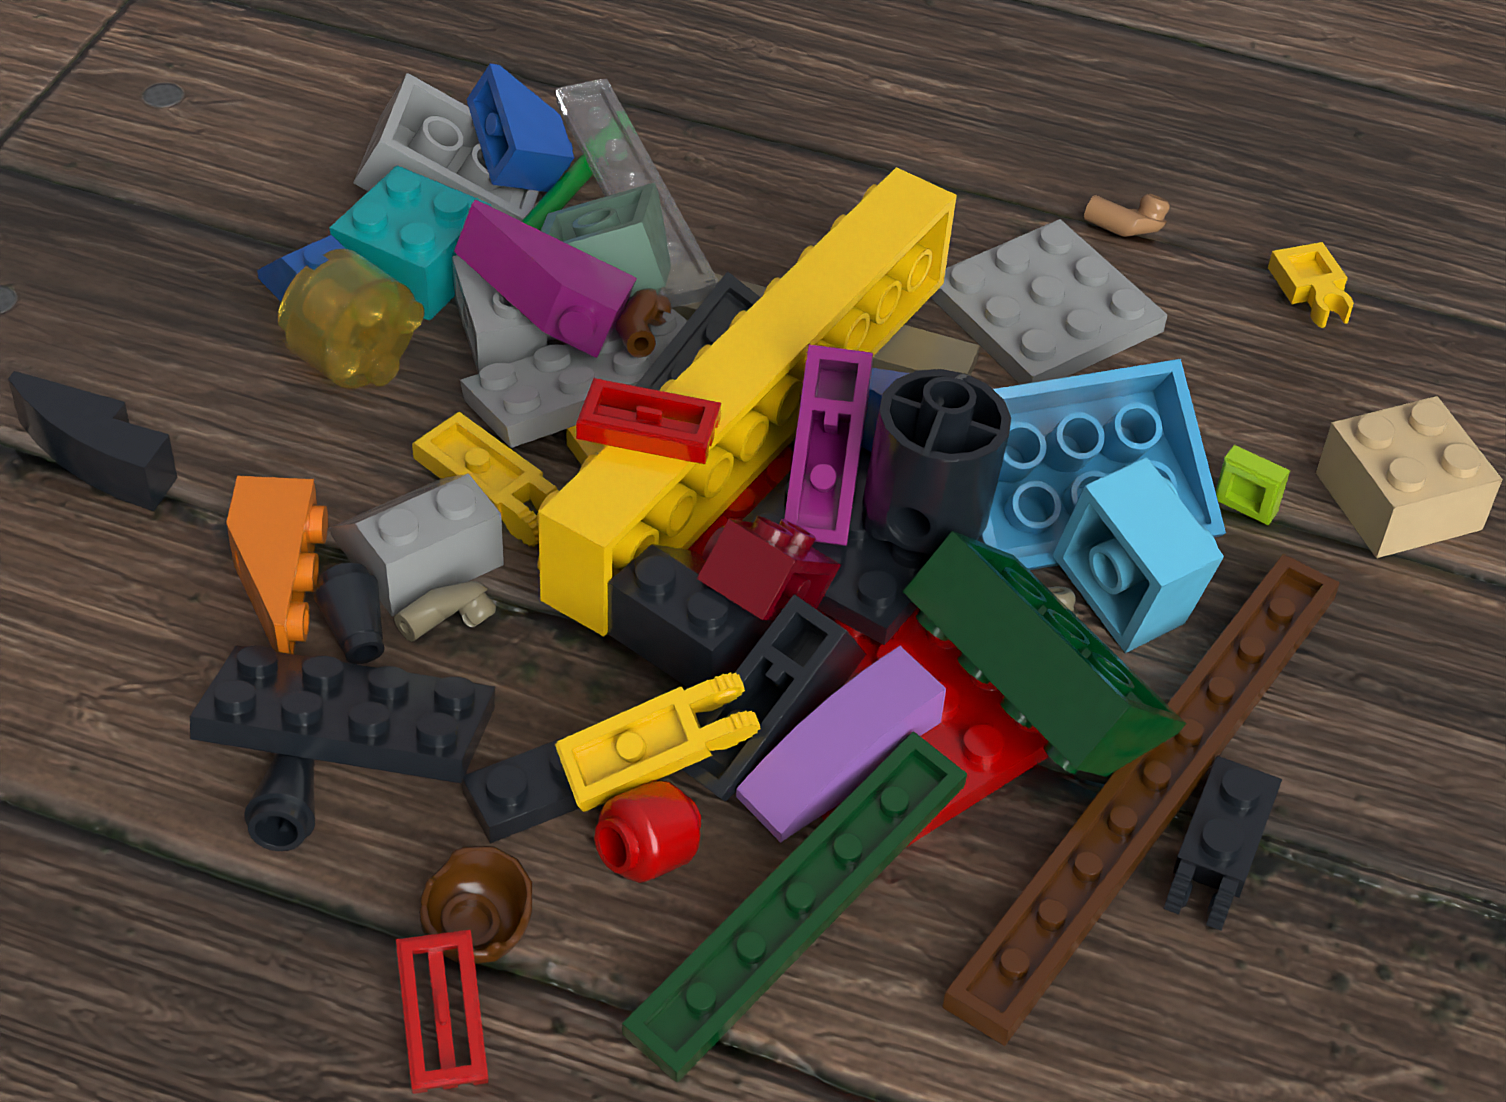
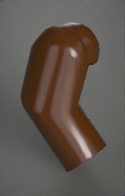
M646 288L635 292L616 321V331L630 355L637 358L646 357L655 349L656 340L648 324L654 327L662 326L666 323L663 313L671 314L672 305L669 298L664 295H657L656 290L653 288Z

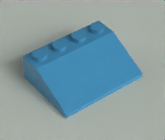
M1181 359L993 389L1004 399L1012 419L987 528L980 535L985 544L1014 555L1028 570L1058 566V562L1052 555L1085 485L1146 457L1161 476L1167 478L1174 485L1179 499L1200 526L1205 527L1214 538L1226 534Z

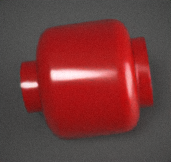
M663 780L651 781L614 796L605 802L595 828L594 839L596 849L601 860L611 871L621 874L630 881L644 883L692 861L700 844L701 815L695 802L674 784Z

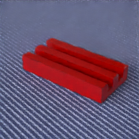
M593 378L576 422V439L706 464L709 446H712L715 428H718L721 418V403Z
M471 930L396 939L412 1094L428 1092V1089L443 1087V1089L458 1088V1085L473 1083V1085L488 1083ZM458 949L471 1065L456 1067L443 957V950ZM428 953L441 1067L439 1070L425 1071L413 954Z

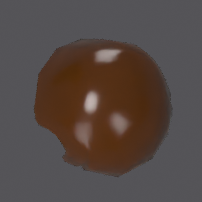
M494 846L459 848L452 852L447 862L433 876L428 878L420 897L421 907L419 914L421 929L425 935L471 930L475 964L497 961L517 945L528 927L532 914V881L517 858ZM458 949L443 950L444 956L459 963Z

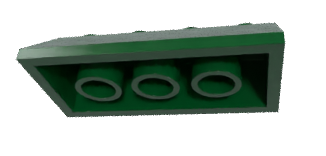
M952 531L903 591L920 609L916 615L919 623L937 638L943 641L949 639L962 652L957 658L959 664L980 682L985 684L991 682L1004 695L1000 705L1006 713L1027 728L1034 726L1048 740L1043 747L1047 755L1069 773L1076 774L1078 770L1106 777L1177 735L1187 724L1030 570L1010 553Z

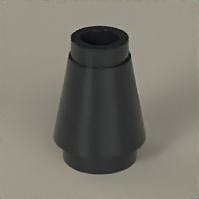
M342 563L327 569L317 580L318 589L314 595V600L349 663L364 664L374 661L385 650L382 641L383 633L378 580L368 573L364 565L359 563Z
M275 754L273 762L270 764L244 812L249 835L261 847L272 851L293 850L301 845L304 839L314 830V759Z

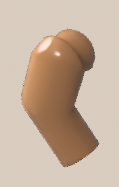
M1146 194L1140 200L1139 209H1127L1094 195L1086 207L1084 220L1124 237L1155 233L1167 223L1164 217L1168 213L1170 205L1164 198L1153 194Z

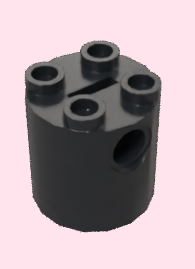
M944 369L914 371L897 378L883 392L862 500V506L866 515L864 526L871 537L881 541H890L905 550L932 556L952 531L977 540L985 531L1004 459L1012 419L1004 399L988 384L965 373Z

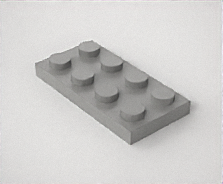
M671 309V314L663 313V318L666 320L664 325L654 327L648 324L655 337L656 345L651 354L642 358L630 355L615 327L597 358L569 344H555L544 346L538 349L533 356L512 363L490 364L482 368L479 374L460 380L464 401L510 448L576 426L593 378L635 386L685 325L687 320L674 309Z

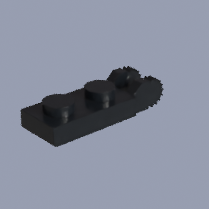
M1220 756L1216 757L1173 869V873L1176 875L1164 905L1165 910L1179 915L1181 909L1187 905L1193 888L1192 880L1218 890L1217 893L1213 894L1206 913L1208 917L1206 925L1222 931L1234 896L1240 898L1282 782L1281 778Z

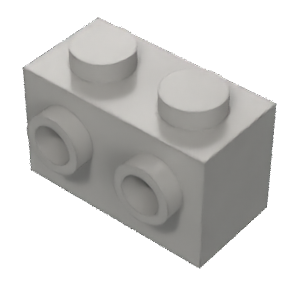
M458 255L452 256L455 301L478 374L482 368L490 364L512 363L533 356L538 349L547 346V341L556 339L542 332Z

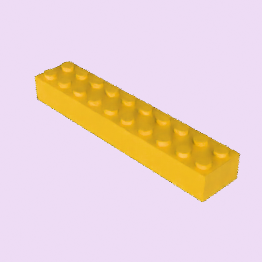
M896 167L878 185H871L865 192L861 202L847 215H840L833 223L830 231L815 246L810 245L805 248L797 263L782 278H774L767 286L763 296L747 311H740L734 317L725 333L712 345L707 344L703 346L697 353L693 363L676 380L670 379L661 387L659 391L721 403V418L718 428H715L712 446H709L706 464L607 445L600 453H592L582 464L579 473L560 491L551 492L542 502L536 518L537 525L539 526V558L537 567L540 570V601L604 637L608 633V581L651 544L688 550L736 498L794 440L797 431L808 344L872 352L874 357L944 284L957 195Z

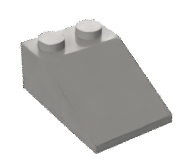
M406 73L380 115L353 182L357 186L370 191L398 165L490 203L491 207L519 221H522L532 210L539 192L492 185L469 107L409 73Z

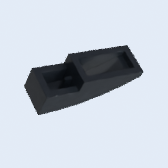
M17 371L11 374L8 381L19 423L40 448L60 466L85 483L117 499L155 511L178 478L169 434L129 423L126 405L123 401Z

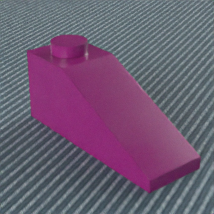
M476 199L470 207L454 250L461 259L542 332L595 358L599 356L614 331L616 321L623 312L637 280L636 277Z
M808 344L784 520L790 521L816 537L815 542L847 546L873 369V353Z

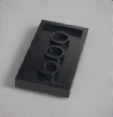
M236 645L190 715V739L461 783L495 709L496 686L473 683L462 677L439 678L408 673L394 666L376 668L345 663L331 656L307 657L276 652L274 649L262 645L248 647Z

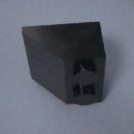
M651 544L608 581V634L688 688L706 680L714 679L715 676L730 672L731 674L735 673L773 623V620L758 618L699 581L697 577L705 561L695 551Z

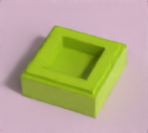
M1233 445L1224 458L1216 488L1217 500L1232 509L1269 525L1278 513L1290 470Z

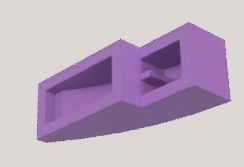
M898 646L859 673L801 721L737 787L736 797L781 843L842 803L913 731L921 736L940 724L946 688L901 646Z

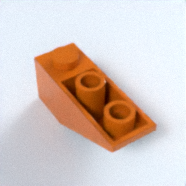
M237 476L226 521L234 567L272 649L276 652L294 654L296 641L306 642L308 637L310 613L308 602H304L306 592H315L317 589L319 558L318 554L314 553L315 544H325L327 539V506L317 505L314 479Z

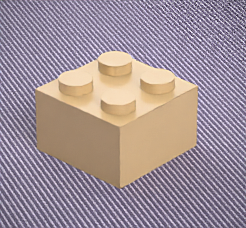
M1438 396L1331 422L1316 471L1319 479L1376 558L1483 530L1503 480Z

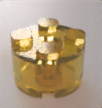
M349 249L331 250L323 254L324 257L329 259L328 261L321 264L315 270L305 266L288 286L278 313V326L285 330L287 340L282 341L287 349L338 386L351 389L363 387L370 383L376 386H384L396 376L399 370V359L406 350L414 330L419 327L423 320V305L415 300L409 288L357 252Z

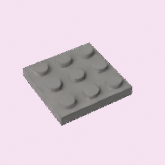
M1061 219L947 267L944 284L930 297L1020 385L1065 378L1164 332L1167 314Z

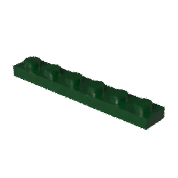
M913 731L622 1023V1035L671 1079L678 1083L965 787L967 773Z

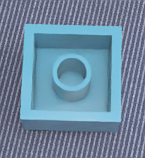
M1147 457L1085 485L1052 555L1124 653L1185 624L1224 558V555L1217 547L1213 535L1205 527L1200 526L1179 499L1174 485L1167 478L1161 476Z

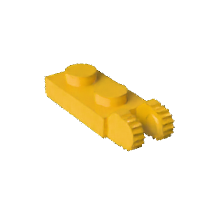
M457 412L412 443L413 458L440 479L469 474L500 511L501 519L511 535L518 540L521 539L528 546L534 547L539 543L537 515L534 514V511H530L523 503L530 499L538 511L544 499L551 492L559 491L555 485L543 477L541 470L460 412Z
M730 672L715 676L714 679L706 680L686 690L682 686L557 741L555 747L577 806L583 812H586L604 804L614 796L645 783L663 778L712 756L711 751L728 749L758 733L760 724L755 712H752V710L731 714L727 718H722L702 728L695 714L713 711L741 696L745 690L740 675L736 673L731 674Z

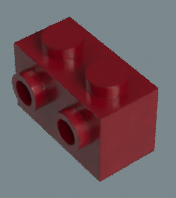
M757 516L754 522L729 519L725 526L718 528L712 534L704 548L702 558L705 564L697 579L758 618L774 621L794 594L817 609L841 564L813 548L812 545L816 537L802 527L784 519H781L780 523L777 524L765 517Z

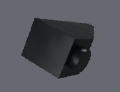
M794 594L735 672L737 675H740L745 692H742L741 696L730 703L724 704L713 711L705 712L699 720L702 728L722 718H727L731 714L752 710L759 721L760 730L753 737L746 739V741H741L735 746L724 750L711 751L712 756L687 766L682 770L726 802L756 766L801 721L843 687L867 654L846 629Z

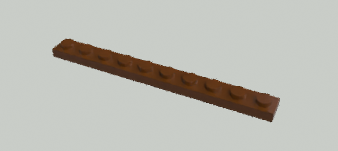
M1282 554L1167 703L1187 724L1177 735L1113 773L945 991L942 1008L1003 1046H1006L1208 772L1216 757L1222 753L1334 601L1340 582Z

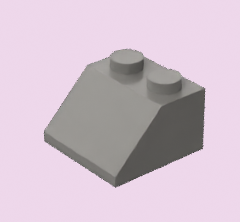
M469 474L441 478L330 527L331 536L351 563L364 565L368 573L376 577L380 601L391 616H394L432 589L465 583L504 565L501 513Z

